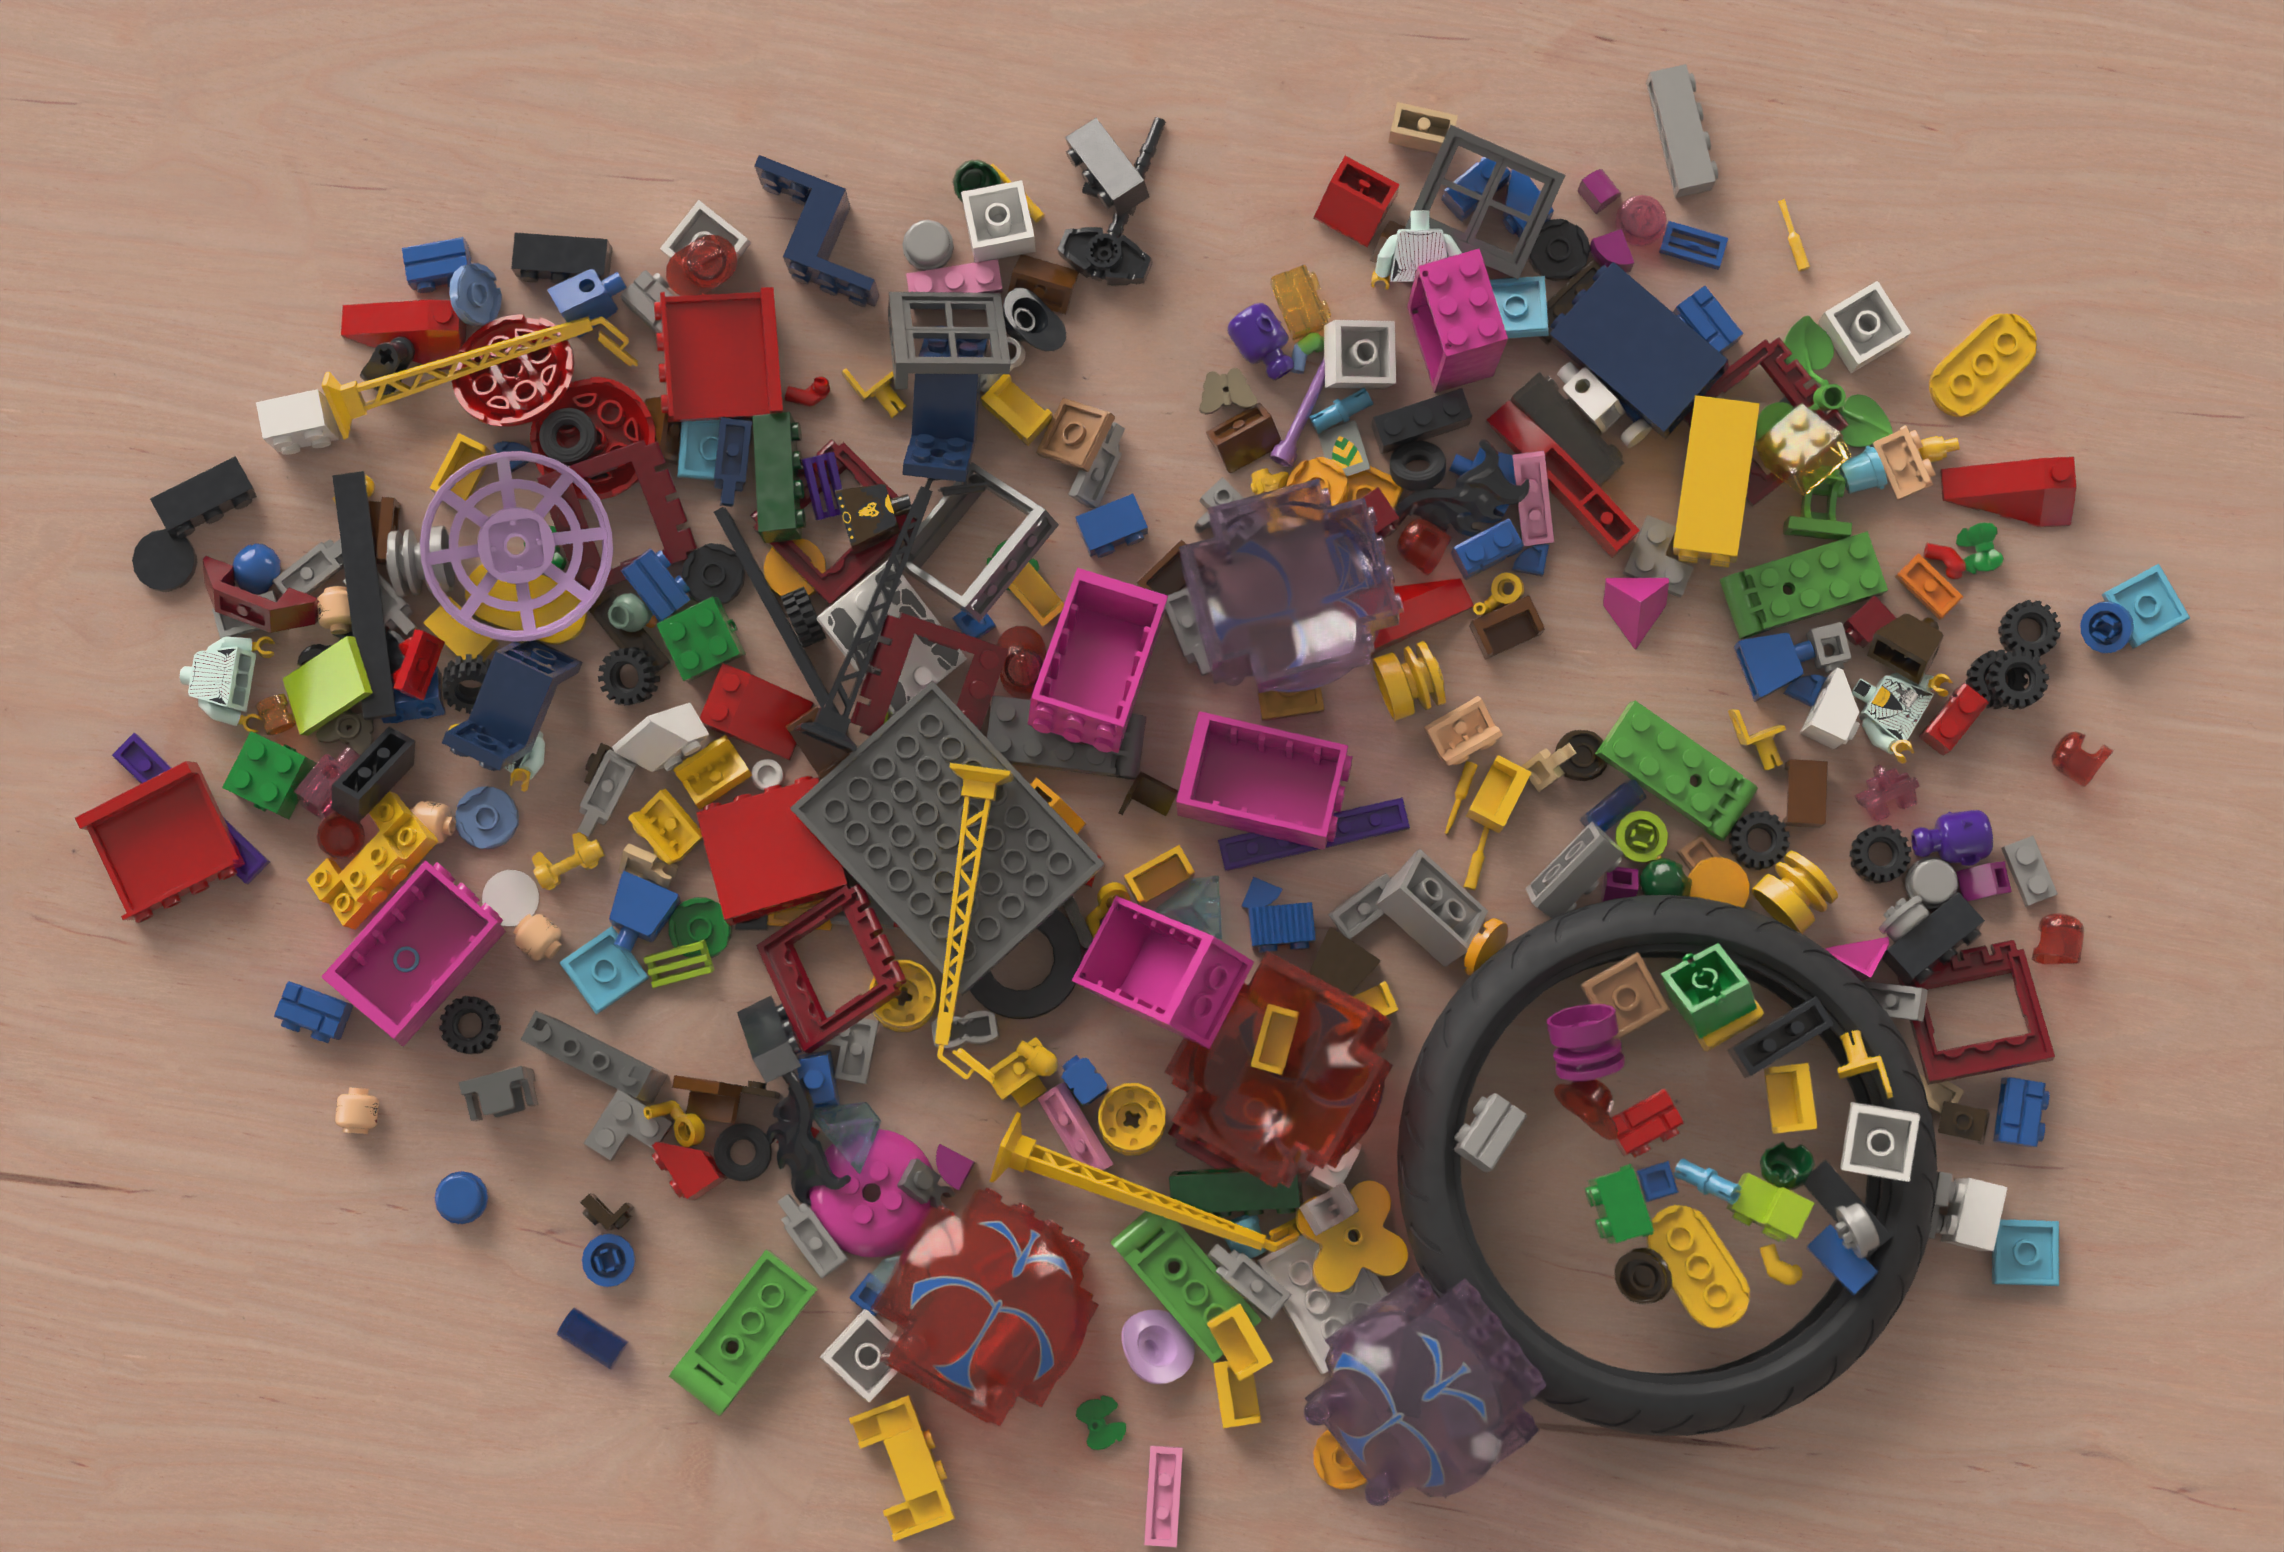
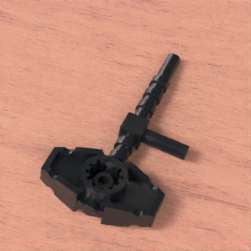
M1159 117L1154 118L1145 143L1142 144L1139 151L1140 155L1134 163V168L1144 180L1145 173L1149 170L1151 158L1156 153V146L1166 124V121ZM1085 182L1082 193L1099 198L1097 194L1099 190L1096 186L1090 188ZM1137 205L1119 217L1114 212L1113 221L1109 225L1107 233H1103L1102 227L1066 229L1058 247V254L1086 278L1090 276L1096 281L1107 280V285L1144 284L1152 266V258L1143 252L1133 241L1122 235L1123 227L1127 224L1129 215H1134Z

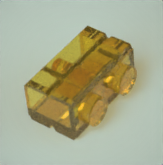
M1301 265L1271 277L1270 285L1292 341L1303 338L1309 333L1324 330V326L1328 324L1327 318L1331 317V313L1326 300L1320 301L1316 290L1320 289V285L1315 272L1309 273L1307 266Z

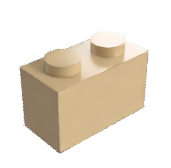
M1397 102L1388 143L1438 154L1450 125L1456 126L1458 115Z

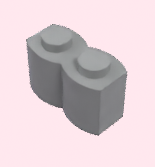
M976 1011L963 1018L954 1016L949 1046L944 1045V1050L957 1049L967 1043L985 1045L996 1041L999 1038V1031L995 1013ZM938 1019L931 1022L934 1046L938 1048L939 1044H935Z

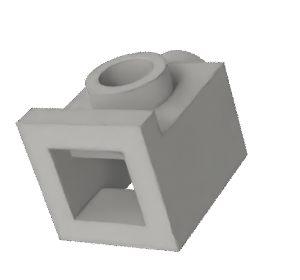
M1842 622L1813 628L1806 634L1807 640L1811 642L1814 648L1816 669L1825 668L1826 673L1833 672L1837 667L1844 669L1843 663L1848 662L1852 658ZM1823 646H1830L1833 654L1831 656L1825 655Z

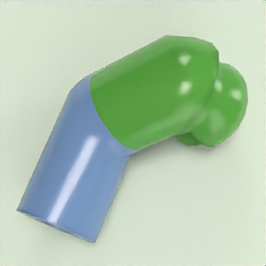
M1309 333L1295 343L1291 357L1294 362V368L1290 372L1304 373L1307 356L1314 351L1317 353L1324 351L1323 336H1320L1319 333Z

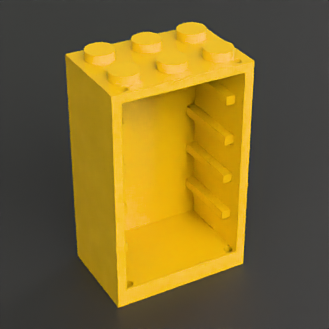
M1695 395L1673 545V555L1679 556L1678 561L1697 563L1698 558L1711 560V566L1729 568L1730 563H1736L1760 403Z

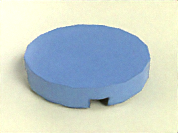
M479 263L459 267L454 272L450 281L449 295L451 305L456 315L465 324L471 326L485 325L493 321L501 308V290L496 287L494 282L497 279L487 266Z
M478 787L468 791L459 800L455 816L456 828L459 835L469 845L479 849H495L506 844L514 836L519 824V812L514 800L506 792L494 787Z

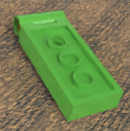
M1868 531L1745 569L1742 572L1728 575L1719 580L1739 639L1752 637L1871 599L1874 595L1878 597L1888 591ZM1783 586H1788L1791 589V595L1784 593Z
M1636 700L1629 702L1595 753V755L1702 828L1709 835L1723 842L1758 790L1754 783L1744 778L1738 771ZM1691 776L1697 779L1695 787L1690 784Z
M1145 1211L1110 1241L1213 1363L1223 1355V1352L1206 1322L1239 1303L1253 1327L1262 1321L1244 1298L1220 1279L1221 1277L1216 1273L1218 1268L1178 1222ZM1171 1261H1177L1180 1264V1271L1173 1274L1169 1272L1168 1264Z
M765 1250L675 1366L669 1377L720 1417L819 1289L770 1250ZM730 1341H735L738 1344L736 1353H731L728 1350Z

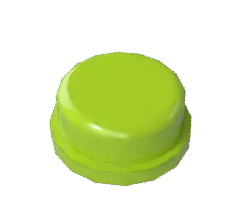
M1649 811L1629 813L1620 821L1615 835L1616 844L1620 846L1624 853L1623 856L1639 863L1655 860L1663 853L1668 840V832L1664 822L1657 815Z

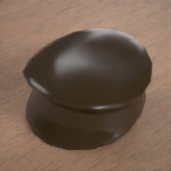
M1573 730L1566 733L1558 742L1555 752L1570 743L1576 754L1560 765L1565 773L1564 776L1576 781H1588L1602 775L1608 763L1595 755V753L1603 743V739L1595 732L1589 730Z
M1645 1247L1634 1248L1619 1258L1615 1265L1614 1275L1617 1287L1629 1301L1638 1304L1656 1303L1664 1299L1671 1289L1672 1275L1668 1264L1653 1249Z

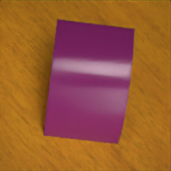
M1598 169L1583 178L1577 190L1595 214H1598L1621 196V192L1603 169Z
M1622 229L1592 239L1589 246L1590 252L1594 260L1601 267L1603 265L1609 267L1614 262L1626 273L1631 271L1634 260Z
M2005 861L1956 871L1961 894L1967 902L2012 892Z
M1617 866L1612 872H1605L1601 902L1637 896L1638 869Z
M939 1144L936 1152V1165L939 1174L946 1183L961 1191L975 1162Z

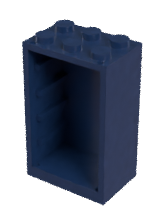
M1612 262L1609 267L1603 265L1592 278L1595 282L1588 291L1582 289L1571 302L1574 306L1567 315L1561 313L1550 326L1553 329L1550 336L1558 348L1582 368L1586 367L1615 397L1641 419H1644L1666 440L1694 408L1695 395L1705 396L1728 370V359L1617 264Z

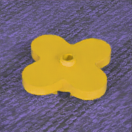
M1363 1181L1353 1186L1349 1192L1353 1196L1359 1211L1315 1236L1300 1208L1297 1210L1296 1225L1298 1230L1305 1238L1319 1245L1320 1251L1314 1261L1312 1272L1315 1282L1324 1291L1338 1293L1347 1290L1354 1284L1362 1268L1375 1275L1387 1277L1400 1272L1407 1262L1408 1250L1405 1242L1398 1235L1383 1227V1223L1391 1208V1198L1387 1189L1378 1182ZM1312 1197V1198L1306 1200L1305 1202L1302 1203V1205H1304L1305 1203H1307V1202H1309V1201H1311V1200H1313V1199H1315V1198H1317V1197ZM1350 1230L1356 1232L1358 1236L1356 1242H1351L1348 1239Z

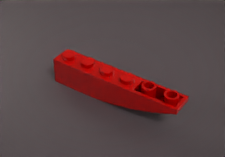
M1510 400L1486 420L1489 426L1515 454L1544 451L1549 491L1611 558L1627 546L1640 532L1637 526L1600 486L1547 433Z

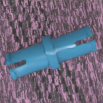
M1363 387L1341 401L1339 398L1334 400L1333 405L1313 416H1309L1317 433L1320 434L1341 421L1346 423L1350 420V416L1374 404L1369 393Z
M1685 1158L1681 1159L1675 1167V1170H1677L1674 1172L1675 1178L1697 1187L1698 1191L1704 1195L1710 1193L1732 1205L1736 1203L1741 1194L1735 1191H1741L1742 1188L1739 1184L1718 1176L1717 1171L1711 1168H1701Z

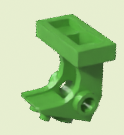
M1816 464L1815 468L1806 467V473L1800 474L1798 481V493H1802L1800 517L1789 516L1784 522L1783 534L1837 541L1851 536L1852 523L1836 521L1837 497L1842 498L1845 491V479L1839 473V469H1834L1835 466L1828 464ZM1812 495L1827 496L1826 513L1810 511Z

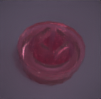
M1647 195L1633 196L1624 201L1617 210L1615 218L1616 229H1622L1626 241L1636 246L1650 245L1657 241L1664 232L1667 221L1665 210L1659 201Z

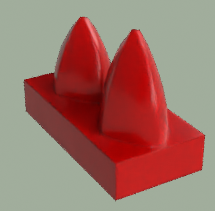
M415 629L412 637L399 643L398 646L405 658L401 668L392 674L395 684L394 689L412 698L424 701L445 641L423 630Z

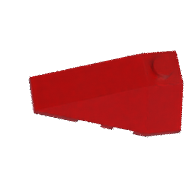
M429 299L343 305L341 336L372 348H376L384 342H391L397 337H406L413 343L415 348V356L412 361L424 365L461 354L459 350H461V347L466 342L467 324L456 315L451 305V300ZM451 365L438 368L437 370H450Z
M2074 457L2037 458L1940 470L1942 500L1978 511L1984 510L2000 515V517L2024 521L2036 527L2071 525L2077 489Z
M1461 578L1362 590L1347 597V599L1357 603L1370 616V622L1363 637L1362 625L1357 613L1342 602L1334 604L1361 660L1474 607Z

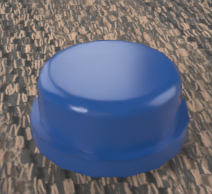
M2111 601L2099 602L2089 607L2083 614L2080 623L2081 635L2085 643L2093 650L2100 653H2113L2124 648L2130 641L2134 630L2133 618L2127 609Z
M459 1171L451 1173L441 1180L436 1188L435 1203L438 1212L444 1219L451 1223L466 1224L475 1221L483 1214L487 1207L489 1196L487 1187L481 1178L470 1172Z
M614 1234L599 1235L591 1240L584 1249L582 1256L583 1270L588 1279L596 1285L604 1287L618 1286L626 1281L632 1274L636 1262L635 1253L630 1243L623 1237Z

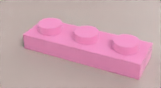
M998 259L906 273L909 292H1003Z
M1544 451L1512 455L1515 484L1522 485L1526 479H1529L1530 483L1527 496L1518 503L1522 543L1524 546L1553 543L1554 536Z
M1065 1082L1037 1098L1073 1159L1102 1171L1113 1165Z
M1150 1445L1144 1545L1177 1547L1182 1447Z

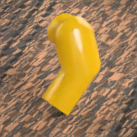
M1775 1243L1759 1247L1766 1272L1770 1278L1784 1285H1794L1802 1279L1803 1272L1800 1266L1797 1264L1792 1266L1781 1261Z

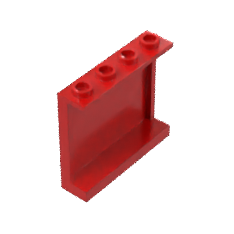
M761 287L760 292L665 296V292H660V302H654L655 321H661L662 333H656L657 352H663L664 363L658 364L659 382H666V394L661 395L662 414L668 413V422L720 420V418H753L755 415L783 412L774 287Z
M185 761L75 817L79 828L88 830L124 906L126 914L121 916L122 920H135L136 923L148 920L154 916L152 911L162 906L164 909L171 908L182 902L181 896L189 892L192 895L201 893L210 887L209 882L217 878L220 881L226 880L238 873L237 868L245 865L197 762Z
M801 777L794 781L795 784L785 787L773 785L764 789V793L754 796L752 794H742L735 797L733 802L723 805L720 802L711 803L704 806L702 811L696 812L723 917L729 926L825 899L844 885L850 886L844 867L790 809L820 782L818 777Z

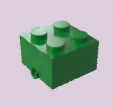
M712 596L656 624L683 681L691 682L721 667L722 663L727 664L746 655L735 632L738 630L733 619L729 620L720 599Z
M250 731L222 788L253 802L254 807L264 812L269 810L289 820L318 763L297 753L296 749L286 744L282 746Z
M1718 943L1697 955L1692 953L1685 955L1682 963L1661 973L1669 1000L1699 1039L1757 1009L1749 981ZM1689 958L1693 960L1691 963L1687 961Z
M1631 1164L1619 1167L1620 1170L1587 1180L1589 1187L1585 1188L1586 1197L1590 1207L1595 1206L1600 1218L1595 1220L1600 1238H1605L1607 1243H1619L1641 1235L1646 1237L1654 1234L1651 1219Z

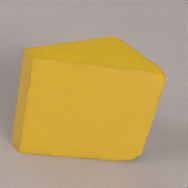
M1036 1076L1011 1095L1022 1109L1048 1090L1039 1077Z

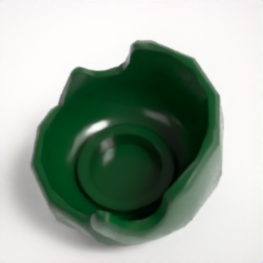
M972 159L964 162L956 169L952 183L955 195L963 203L961 192L1000 185L1001 180L998 172L991 165L979 159Z
M1661 858L1651 861L1643 869L1640 877V886L1644 896L1676 895L1689 897L1692 881L1685 875L1681 864L1667 858Z
M1785 1142L1766 1149L1759 1162L1762 1176L1768 1183L1788 1190L1801 1187L1810 1176L1815 1165L1813 1155L1804 1145L1799 1144L1795 1148H1790L1785 1145Z

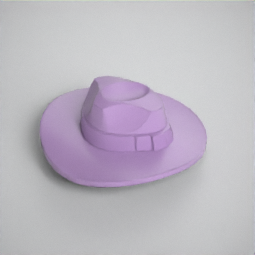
M1145 1310L1131 1316L1124 1323L1121 1332L1124 1353L1130 1367L1142 1380L1152 1384H1166L1180 1378L1189 1370L1195 1354L1194 1342L1171 1313L1162 1310Z

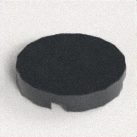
M1548 220L1543 224L1528 257L1534 271L1541 276H1545V279L1552 281L1569 280L1585 267L1590 253L1589 240L1582 228L1568 222V220Z
M162 529L152 531L140 540L135 547L132 562L134 572L142 583L152 590L170 592L188 584L195 574L197 555L190 540L186 537L178 538L177 536L171 539L167 530Z
M710 543L699 547L697 550L695 549L689 554L683 564L682 579L689 587L690 591L688 593L694 600L702 602L713 596L719 598L723 605L739 595L744 586L745 570L734 550L723 544Z

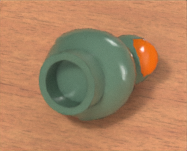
M633 593L619 595L608 612L611 624L627 632H637L644 626L654 628L657 624L655 615Z

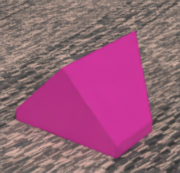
M1669 578L1605 579L1603 605L1635 650L1666 607Z
M1889 937L1824 949L1849 968L1860 981H1864L1872 977L1890 942Z

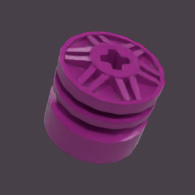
M1604 1004L1580 1005L1554 1013L1548 1018L1547 1026L1550 1042L1558 1047L1554 1050L1553 1058L1557 1062L1555 1068L1560 1079L1568 1081L1592 1080L1611 1075L1624 1067L1625 1058L1621 1052L1622 1042L1617 1038H1613L1618 1034L1619 1026L1616 1010L1612 1006Z

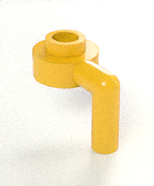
M1512 573L1499 574L1492 582V595L1483 603H1476L1473 611L1477 615L1483 616L1492 612L1501 603L1510 604L1521 599L1524 593L1522 580ZM1507 583H1512L1514 586V591L1510 595H1506L1503 590Z
M1112 882L1104 885L1097 894L1099 905L1085 919L1093 939L1101 926L1099 921L1106 916L1116 896L1131 902L1130 895L1123 884Z
M675 1100L644 1108L643 1112L646 1119L670 1114L675 1121V1137L683 1147L698 1145L703 1141L705 1134L703 1121L696 1114H685Z

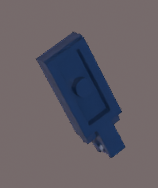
M720 418L713 479L715 481L714 489H722L720 506L733 507L735 491H743V485L746 483L752 421Z

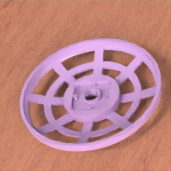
M513 451L483 456L466 464L445 481L427 508L421 529L420 555L425 578L433 595L445 611L460 624L492 639L511 642L533 641L551 636L568 628L593 606L606 584L611 569L613 541L608 515L600 498L580 475L561 462L544 455ZM521 460L538 463L550 467L562 475L551 488L534 481L512 479L510 461ZM497 463L498 482H493L480 488L466 501L451 491L454 485L469 473L486 465ZM572 482L581 489L590 501L597 515L600 527L580 528L574 511L561 497ZM514 489L531 490L544 497L533 511L516 507ZM501 491L503 509L495 512L490 517H487L474 507L484 497ZM443 500L458 511L450 528L449 549L430 552L431 526L436 511ZM554 504L565 515L571 531L552 533L544 517ZM467 517L481 527L477 544L458 547L460 529L464 519ZM516 536L521 537L525 541L524 550L519 554L510 553L507 550L508 540ZM602 540L600 568L595 582L590 590H587L574 580L582 560L583 542ZM573 543L572 559L565 573L552 564L551 561L556 545ZM480 557L483 566L488 572L478 586L467 576L461 560ZM451 562L458 580L471 594L461 610L450 601L441 589L432 565ZM544 573L558 583L547 593L531 599L529 581L538 578ZM499 579L516 585L518 601L501 600L490 596L488 593ZM565 590L581 600L575 609L561 619L546 626L536 628L533 609L552 602ZM482 602L500 610L520 611L523 630L497 629L479 623L471 617Z

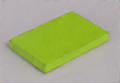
M352 636L344 637L283 678L300 735H310L373 693L356 639Z

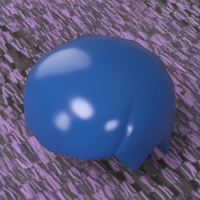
M255 543L244 547L237 553L232 565L234 566V579L239 588L252 594L268 592L269 588L274 584L273 580L281 572V561L276 552L264 544Z

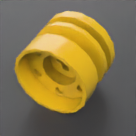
M1424 641L1415 645L1417 658L1409 646L1404 648L1405 663L1400 664L1393 652L1373 658L1372 660L1380 692L1394 721L1414 715V699L1418 698L1425 710L1431 708L1429 694L1437 706L1446 703L1444 679L1435 656L1432 655Z
M1791 850L1784 856L1785 863L1778 862L1775 865L1776 872L1781 880L1767 874L1751 890L1760 905L1776 921L1803 934L1815 922V917L1809 906L1822 913L1827 909L1826 902L1831 904L1839 896L1826 875L1815 864Z
M895 960L899 962L907 980L904 985L899 987L901 994L902 991H907L908 998L912 1000L906 1001L904 1006H901L898 999L893 998L875 1010L873 1014L883 1027L894 1032H911L921 1028L931 1019L936 1008V985L932 975L922 965L911 960ZM874 977L870 984V990L877 986V982Z
M1124 1083L1113 1088L1103 1098L1098 1110L1099 1130L1104 1142L1113 1151L1125 1156H1139L1151 1151L1161 1141L1165 1131V1108L1160 1097L1151 1088L1139 1083ZM1130 1114L1133 1118L1140 1117L1138 1128L1134 1129L1131 1125L1125 1126L1127 1115Z

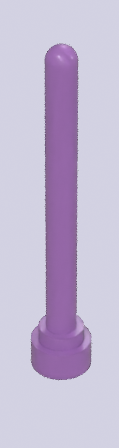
M1324 357L1285 440L1280 441L1279 445L1276 444L1270 454V458L1282 466L1291 468L1298 456L1295 445L1325 384Z

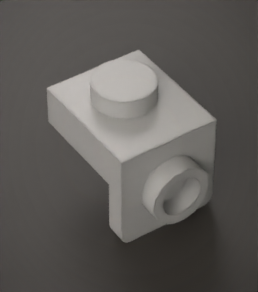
M1344 1183L1337 1185L1330 1191L1299 1207L1315 1236L1343 1222L1359 1211L1353 1196L1347 1190Z

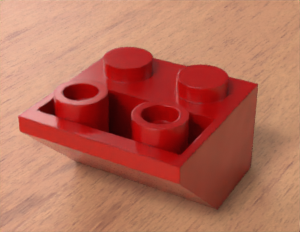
M1345 155L1333 175L1313 219L1368 248L1397 197L1400 184Z
M655 1142L651 1145L655 1150V1153L652 1154L654 1161L662 1171L665 1169L670 1173L673 1179L669 1183L679 1198L696 1200L727 1179L718 1169L715 1159L710 1152L662 1142Z

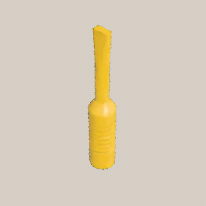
M993 163L991 164L1004 183L1011 182ZM1025 193L1030 217L1037 223L1045 214Z
M1782 199L1778 203L1789 232L1788 242L1791 246L1790 248L1798 271H1805L1810 268L1800 235L1794 230L1785 199Z
M1466 761L1454 793L1456 799L1445 830L1447 835L1455 821L1461 801L1467 797L1478 766L1475 763Z
M1485 826L1478 849L1472 855L1463 886L1469 890H1476L1484 862L1483 850L1489 833V828Z

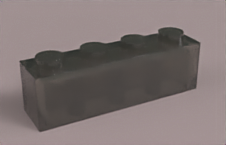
M1540 372L1537 373L1511 397L1510 401L1547 433L1601 488L1623 467L1622 453L1613 444L1608 445L1600 437L1602 433L1593 422L1589 421L1587 423L1579 414L1581 411L1577 404L1570 398L1566 400L1558 392L1559 386L1550 376L1544 377Z

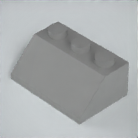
M1592 821L1525 889L1535 907L1551 918L1574 910L1577 906L1575 902L1583 894H1590L1598 886V879L1606 871L1610 873L1620 864L1622 860L1620 857L1624 853L1620 846Z
M1421 849L1417 850L1387 883L1376 904L1444 967L1467 952L1488 913L1486 908Z

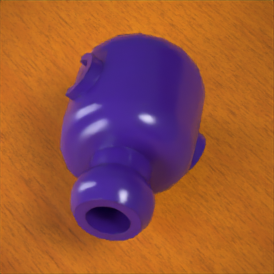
M1256 303L1241 311L1228 323V334L1246 361L1252 364L1263 361L1268 377L1272 380H1278L1294 368L1292 358L1285 355L1282 351V348L1289 340V336L1281 325L1282 322L1277 319L1271 308L1264 303Z
M1982 811L1948 812L1938 817L1934 829L1929 830L1924 827L1914 829L1911 833V843L1914 854L1919 857H1927L1932 852H1938L1940 858L1945 862H1961L1964 866H1970L1990 855L1993 850V832L1988 816Z

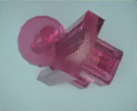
M1877 765L1873 767L1874 777L1866 780L1869 789L1855 795L1857 803L1866 808L1871 819L1880 821L1891 815L1886 802L1893 798L1896 799L1897 805L1901 809L1916 805L1918 802L1915 789L1920 786L1917 778H1911L1906 772L1899 775L1896 768L1885 771L1883 766Z

